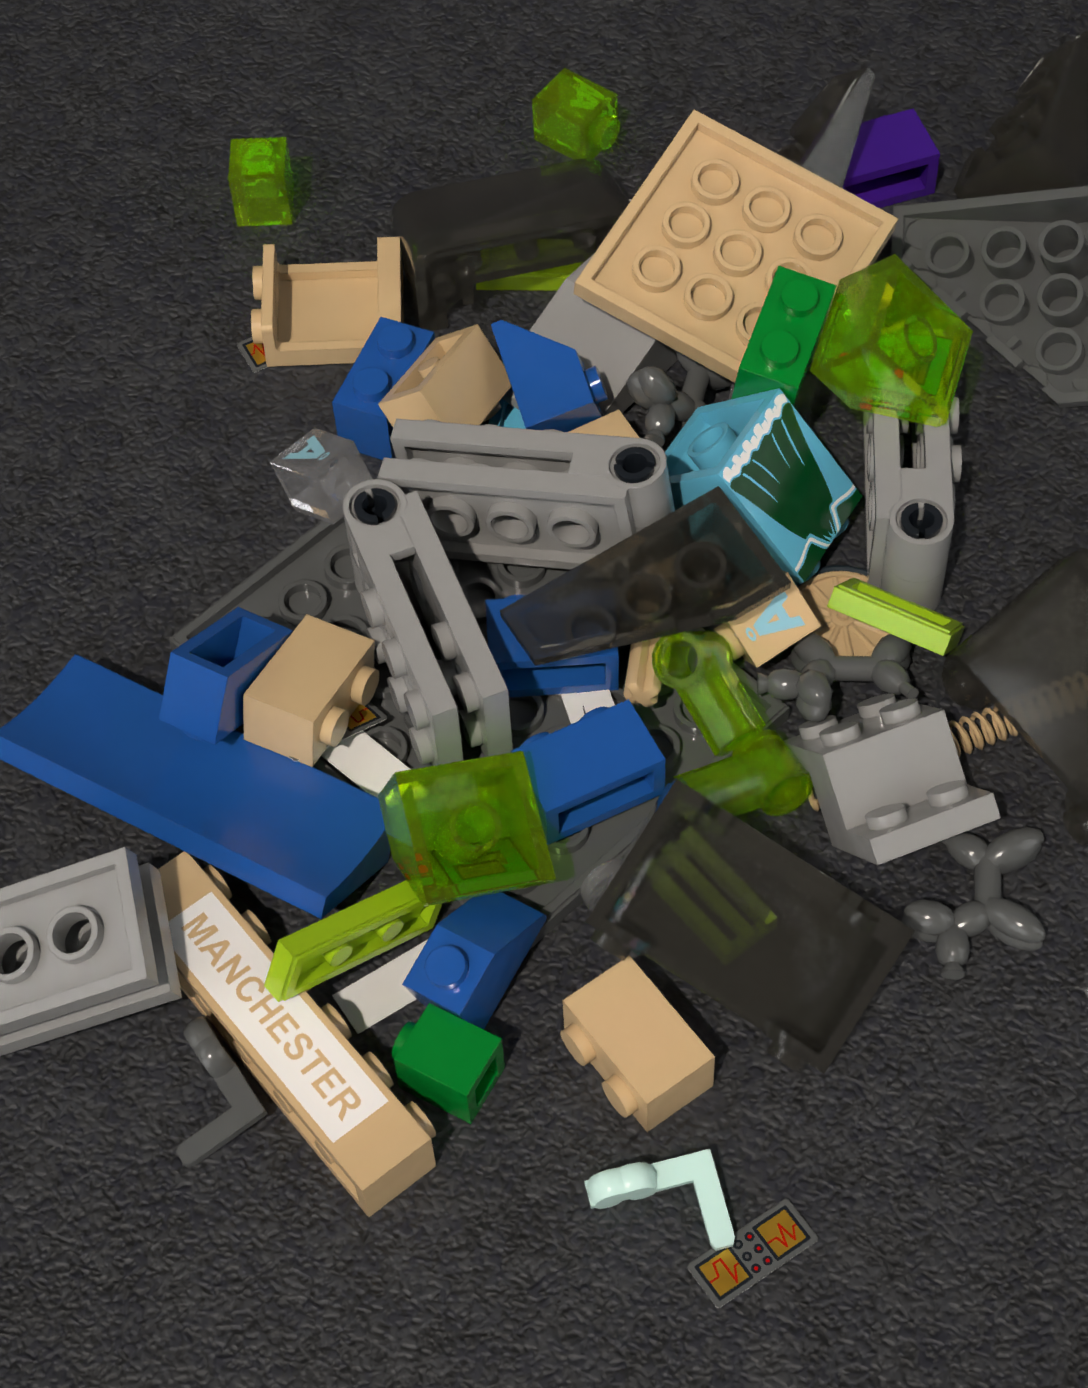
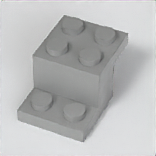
M893 693L871 697L857 704L859 713L838 721L835 715H827L825 720L820 722L807 721L798 726L800 735L781 742L788 765L810 774L832 846L873 864L880 865L1001 818L993 792L967 785L945 710L919 704L918 699H896Z

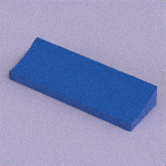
M78 654L71 658L49 686L30 705L0 728V760L320 919L388 863L400 808L321 770L298 761L295 762L291 758L244 740V734L237 730L231 732L215 745L207 741L194 740L185 735L182 730L159 720L163 695Z

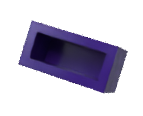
M912 108L810 136L808 170L870 204L883 208L935 193L940 152L916 111Z

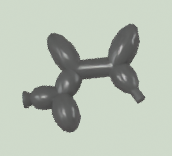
M676 351L677 359L682 368L687 371L682 391H676L673 379L663 369L655 366L635 371L630 374L627 380L628 392L638 406L648 410L645 417V429L648 433L645 434L644 439L651 440L660 447L664 445L665 437L673 430L675 421L680 432L697 407L706 405L703 402L706 390H724L729 386H734L735 383Z
M811 632L792 645L793 649L790 653L791 663L796 670L781 668L773 670L768 676L763 673L757 674V695L768 692L773 698L779 700H792L796 698V706L802 717L813 722L825 720L832 708L831 698L833 691L830 686L833 681L874 682L884 693L903 694L908 699H915L919 693L918 689L910 684V677L906 671L911 661V642L892 634H888L880 639L871 656H835L831 645L823 637Z
M1030 827L1012 829L995 838L989 845L975 834L965 832L940 841L946 845L949 854L959 865L974 871V900L961 904L953 912L949 907L940 902L923 899L910 902L903 911L902 926L914 939L926 943H936L937 958L944 965L941 970L943 978L958 980L965 976V970L962 965L968 961L970 954L968 937H974L985 929H988L994 937L1004 944L1019 950L1036 951L1043 946L1046 931L1040 919L1026 907L1009 899L1001 898V875L1023 868L1035 860L1042 849L1044 836L1040 829Z

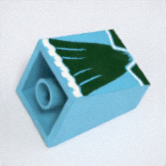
M780 388L697 407L665 451L677 524L752 581H756L774 568L788 572L795 585L808 581L818 571L820 567L819 560L831 542L847 528L849 524L848 517L862 498L861 493Z

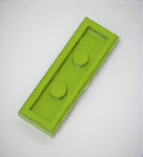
M428 869L426 870L430 875L428 878L417 880L409 878L279 939L264 987L278 1002L286 1001L432 929L445 898L448 882L446 879L442 882L443 877L437 880V876L435 877L431 870ZM432 879L437 887L418 890L414 883L420 880ZM439 890L443 895V900L428 903L423 899L421 893ZM437 891L423 894L427 900L441 898Z

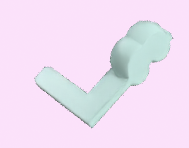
M710 1149L652 1164L636 1162L618 1168L607 1169L596 1173L589 1180L584 1181L591 1209L609 1208L624 1200L644 1199L659 1191L693 1183L710 1245L715 1251L733 1247L735 1235Z

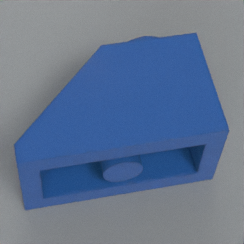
M504 320L491 324L526 429H555L569 432L603 417L599 403L608 400V395L596 365L586 369L576 349Z
M498 890L478 893L436 925L402 985L424 1006L427 1007L431 1003L484 1029L547 917L545 914Z

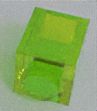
M566 68L557 74L532 99L534 140L585 166L602 150L609 149L618 137L620 131L618 94Z
M287 138L231 139L228 181L237 227L292 225L294 180Z

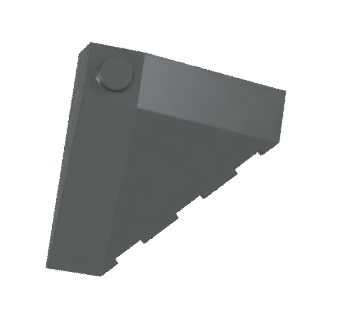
M1088 186L893 206V216L898 218L892 234L891 259L907 275L914 272L932 288L930 291L931 295L944 307L951 310V313L962 323L969 320L987 336L985 339L987 345L1017 371L1025 369L1044 386L1042 389L1043 394L1059 408L1088 406Z

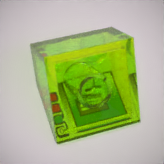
M894 254L839 280L810 371L851 409L938 427L947 423L973 331Z
M523 751L395 772L378 794L392 858L423 907L552 883L556 879Z

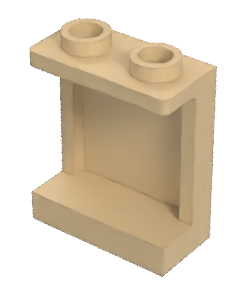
M377 237V261L282 265L277 261L275 244H263L262 266H253L252 269L254 299L261 300V309L251 310V331L253 343H263L267 367L351 364L356 361L380 317L404 323V276L400 237Z

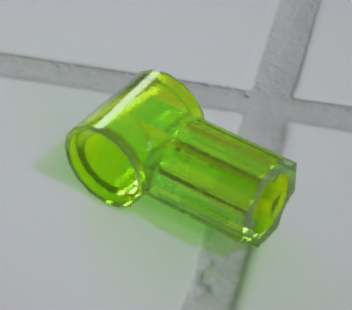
M671 631L664 634L657 641L652 653V666L655 675L664 685L676 689L715 756H726L732 751L746 746L761 735V731L767 725L732 668L733 653L729 643L722 635L713 631ZM692 646L698 655V664L693 673L688 666V654Z
M766 729L747 736L738 744L731 757L674 776L671 792L677 805L678 815L686 827L700 830L761 808L769 816L785 815L805 802L811 794L813 783L811 776L783 738L775 730Z

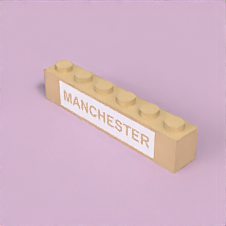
M182 852L158 869L161 875L180 988L202 1015L208 1018L224 1042L368 1217L372 1216L436 1167L431 1140L436 1136L433 1125L418 1105L411 1101L403 1106L389 1090L394 1085L383 1064L373 1053L367 1052L361 1057L349 1043L348 1039L352 1037L351 1031L344 1019L331 1004L327 1003L320 1008L307 993L310 989L280 1002L264 987V983L274 953L267 946L271 943V939L265 927L253 912L247 910L240 914L229 902V899L232 898L231 890L220 873L212 865L209 864L204 869H201L189 853Z

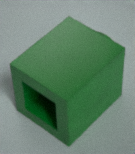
M431 1003L427 1005L417 1023L408 1021L403 1026L392 1049V1058L394 1059L400 1089L469 1124H472L505 1069L502 1038Z

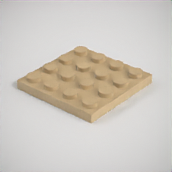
M693 110L575 281L573 294L735 383L739 366L778 265L837 285L825 326L813 355L814 357L893 234L898 218L708 116Z

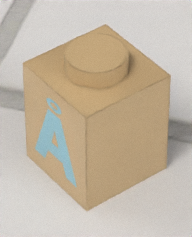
M778 568L772 569L713 608L722 623L713 630L726 652L734 661L743 656L745 661L756 668L821 626L789 573Z

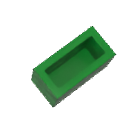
M778 265L739 366L731 399L780 388L791 404L795 405L825 326L837 285Z

